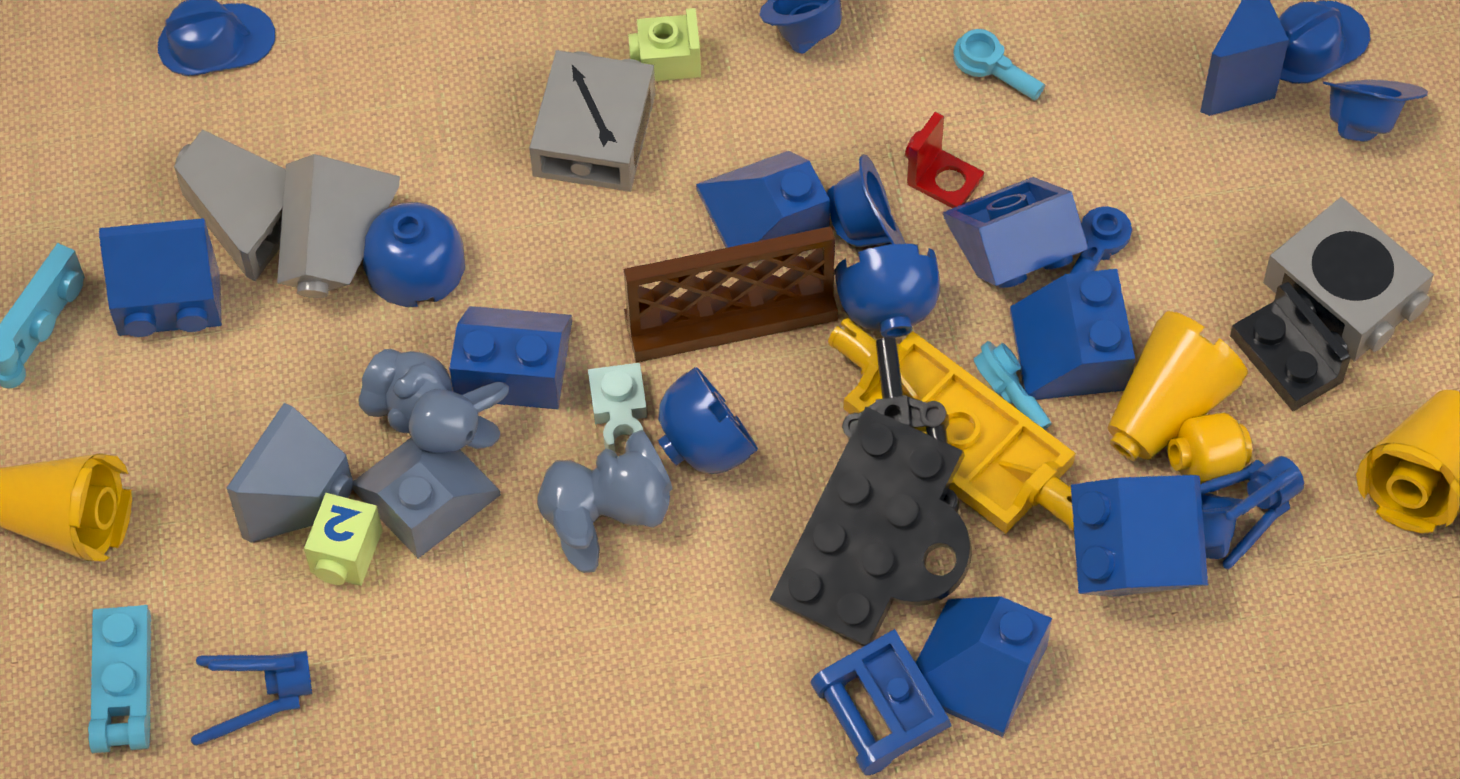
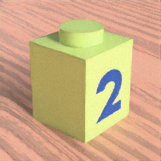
M325 493L304 547L311 573L329 584L342 585L348 582L362 586L383 531L377 505Z

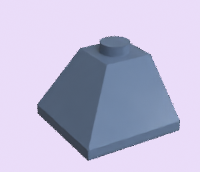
M283 403L227 486V491L241 536L252 543L313 526L325 493L348 498L352 491L353 479L346 454L294 407Z
M412 438L408 439L355 479L352 490L365 503L377 505L382 522L418 559L501 495L500 490L461 450L456 452H426L420 450Z

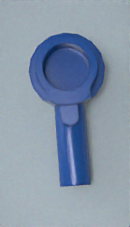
M1105 206L1090 210L1083 217L1081 225L1088 249L1082 251L1070 273L1095 271L1100 260H1109L1111 255L1118 253L1129 243L1132 226L1125 213L1117 208Z

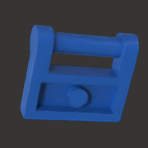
M895 629L821 670L810 681L817 696L820 699L826 698L858 753L856 762L865 776L880 772L893 759L952 726L949 717ZM857 677L891 733L879 741H876L845 689V685Z

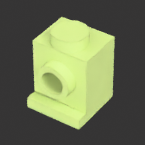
M696 8L686 9V15L637 19V33L628 34L630 59L654 65L655 81L701 77L700 42Z

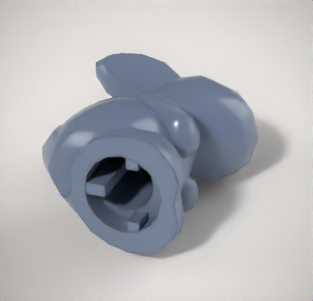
M385 349L376 354L365 369L358 400L360 408L368 416L381 417L387 415L392 428L401 433H410L412 440L420 450L426 452H456L466 445L480 449L492 447L498 442L500 431L497 425L478 416V413L503 400L509 393V386L505 382H495L461 395L452 391L451 378L445 365L435 357L421 352L409 351L401 353L394 349Z
M643 430L630 435L626 442L625 454L617 456L615 451L607 448L599 453L596 460L597 468L594 470L572 460H556L546 470L537 496L539 511L554 526L568 561L582 573L595 572L598 567L600 548L593 523L600 516L612 518L625 525H644L654 528L662 524L667 513L670 491L673 490V487L661 459Z

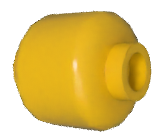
M1215 413L1189 418L1182 424L1177 437L1171 439L1168 443V458L1173 469L1179 470L1181 475L1200 476V484L1243 470L1252 457V442L1248 430L1228 413Z

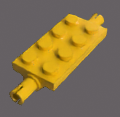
M846 318L841 322L845 329L843 330L837 326L828 339V345L838 350L861 368L862 378L860 382L844 398L843 409L852 414L860 413L865 407H869L876 400L882 399L876 351L877 340L854 324L850 318ZM914 331L900 344H897L903 396L907 395V397L926 403L930 401L941 403L949 416V425L946 429L948 444L963 450L965 454L949 487L957 497L1005 534L1032 506H1037L1038 504L1068 525L1069 529L1074 532L1071 487L1059 478L1074 464L1076 453Z

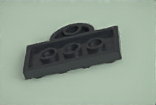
M865 407L777 583L770 601L861 646H865L874 641L893 601L906 605L920 606L935 603L949 596L964 580L972 557L971 539L963 520L950 505L943 501L965 456L963 450L869 407ZM939 547L949 548L956 554L954 568L945 575H934L926 569L928 554Z

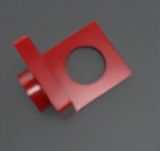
M934 112L922 130L915 132L906 147L905 158L908 159L907 185L950 208H955L966 203L984 178V171L942 150L944 116ZM954 170L964 177L965 183L958 190L946 191L937 185L935 179L943 171Z

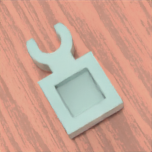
M640 363L588 369L595 424L607 423L603 431L605 449L615 451V439L618 436H630L634 432L643 430L641 423L637 420L647 418Z

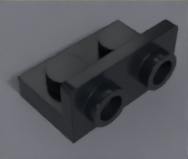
M1285 282L1277 287L1273 302L1233 324L1230 337L1292 411L1299 409L1344 381L1350 361L1347 344L1337 332L1330 331L1317 316L1316 309L1311 300L1304 294H1298L1289 282Z

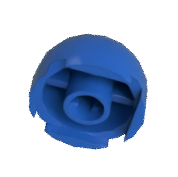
M419 202L400 203L385 209L371 223L365 237L364 272L367 275L372 290L389 303L403 307H417V301H425L432 297L434 302L445 298L459 285L465 271L463 240L452 219L439 209Z
M889 244L858 252L860 262L848 268L846 258L839 262L834 270L837 292L844 311L854 323L871 331H879L883 337L895 338L909 334L912 331V326L923 321L936 306L940 294V274L935 252L930 248L926 256L919 255L918 245Z
M694 367L688 373H684L666 390L659 405L658 417L665 435L658 442L676 466L685 460L698 472L708 474L727 472L749 459L750 455L758 450V447L737 415L734 416L724 403L726 400L698 367Z

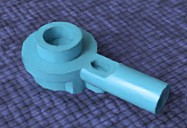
M973 29L958 39L954 46L953 59L961 71L975 77L993 74L1032 100L1036 101L1045 88V84L1012 64V61L1003 55L1004 46L999 43V40L993 33L984 29Z
M990 341L984 343L981 346L982 352L973 358L982 376L1004 400L1010 404L1013 403L1020 412L1046 430L1052 422L1036 399L1029 396L1019 383L1016 372L1021 369V365L1015 355L1004 343L997 347Z

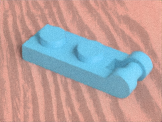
M57 243L0 323L1 387L15 388L25 380V362L39 342H44L51 335L56 318L67 302L74 301L79 295L85 277L75 250Z
M148 605L93 609L91 720L88 727L90 750L92 753L110 752L111 746L129 745L131 750L149 749L151 682L150 610ZM130 715L128 723L111 724L112 717Z

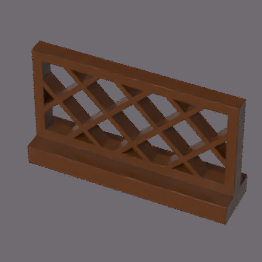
M832 227L623 269L626 295L624 316L635 362H643L838 321V308L834 298L835 237ZM816 249L805 258L799 256L803 251ZM764 260L755 268L747 266L751 262ZM783 266L790 268L780 277L773 275ZM712 270V272L703 279L696 277L698 273ZM731 277L739 279L730 287L722 285ZM661 281L653 289H648L639 286L643 284ZM679 288L687 290L678 298L670 296Z

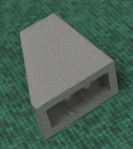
M202 129L192 144H187L181 149L175 162L174 168L182 195L199 217L205 219L206 226L245 276L256 281L280 249L285 169Z
M316 154L286 164L277 283L297 288L298 295L309 298H324L328 296V291L350 285L364 257L365 237L371 223L385 209H388L399 188L400 176Z

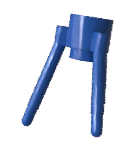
M1278 456L1265 465L1261 461L1255 460L1241 471L1217 477L1200 484L1201 495L1249 480L1247 484L1249 496L1225 514L1228 521H1234L1255 506L1261 509H1268L1224 559L1222 564L1225 569L1232 568L1279 516L1290 510L1289 500L1304 489L1303 475L1296 464L1289 458Z
M307 650L277 655L198 656L196 658L197 665L208 666L211 671H264L267 695L279 694V699L195 734L191 738V743L197 746L278 712L300 709L299 696L312 694Z

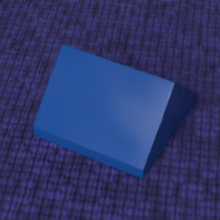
M1242 0L1212 52L1200 110L1201 113L1211 116L1275 99L1289 39L1270 0Z

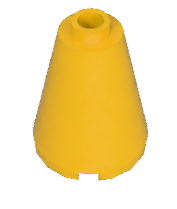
M1167 311L1156 321L1108 424V431L1113 436L1110 444L1117 452L1131 461H1135L1138 456L1146 460L1151 459L1165 448L1171 439L1177 437L1182 424L1187 419L1206 415L1241 387L1242 382L1248 375V369L1229 345L1220 338L1215 344L1211 343L1200 335L1205 327L1183 314Z
M1442 390L1437 392L1371 448L1361 460L1356 473L1358 490L1364 499L1369 494L1379 505L1375 513L1383 520L1403 530L1430 533L1434 531L1436 526L1446 524L1447 527L1452 524L1460 512L1459 391Z
M100 453L0 468V527L81 559L105 562L110 558L105 555L110 547L119 548L124 541L130 522L132 489L122 488L120 473L128 474L126 465L118 456Z

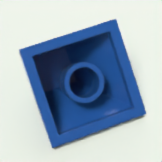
M789 150L696 184V190L726 248L830 227V199L809 160Z
M1002 596L948 599L916 661V665L946 713L1003 737L1047 649L1052 618Z

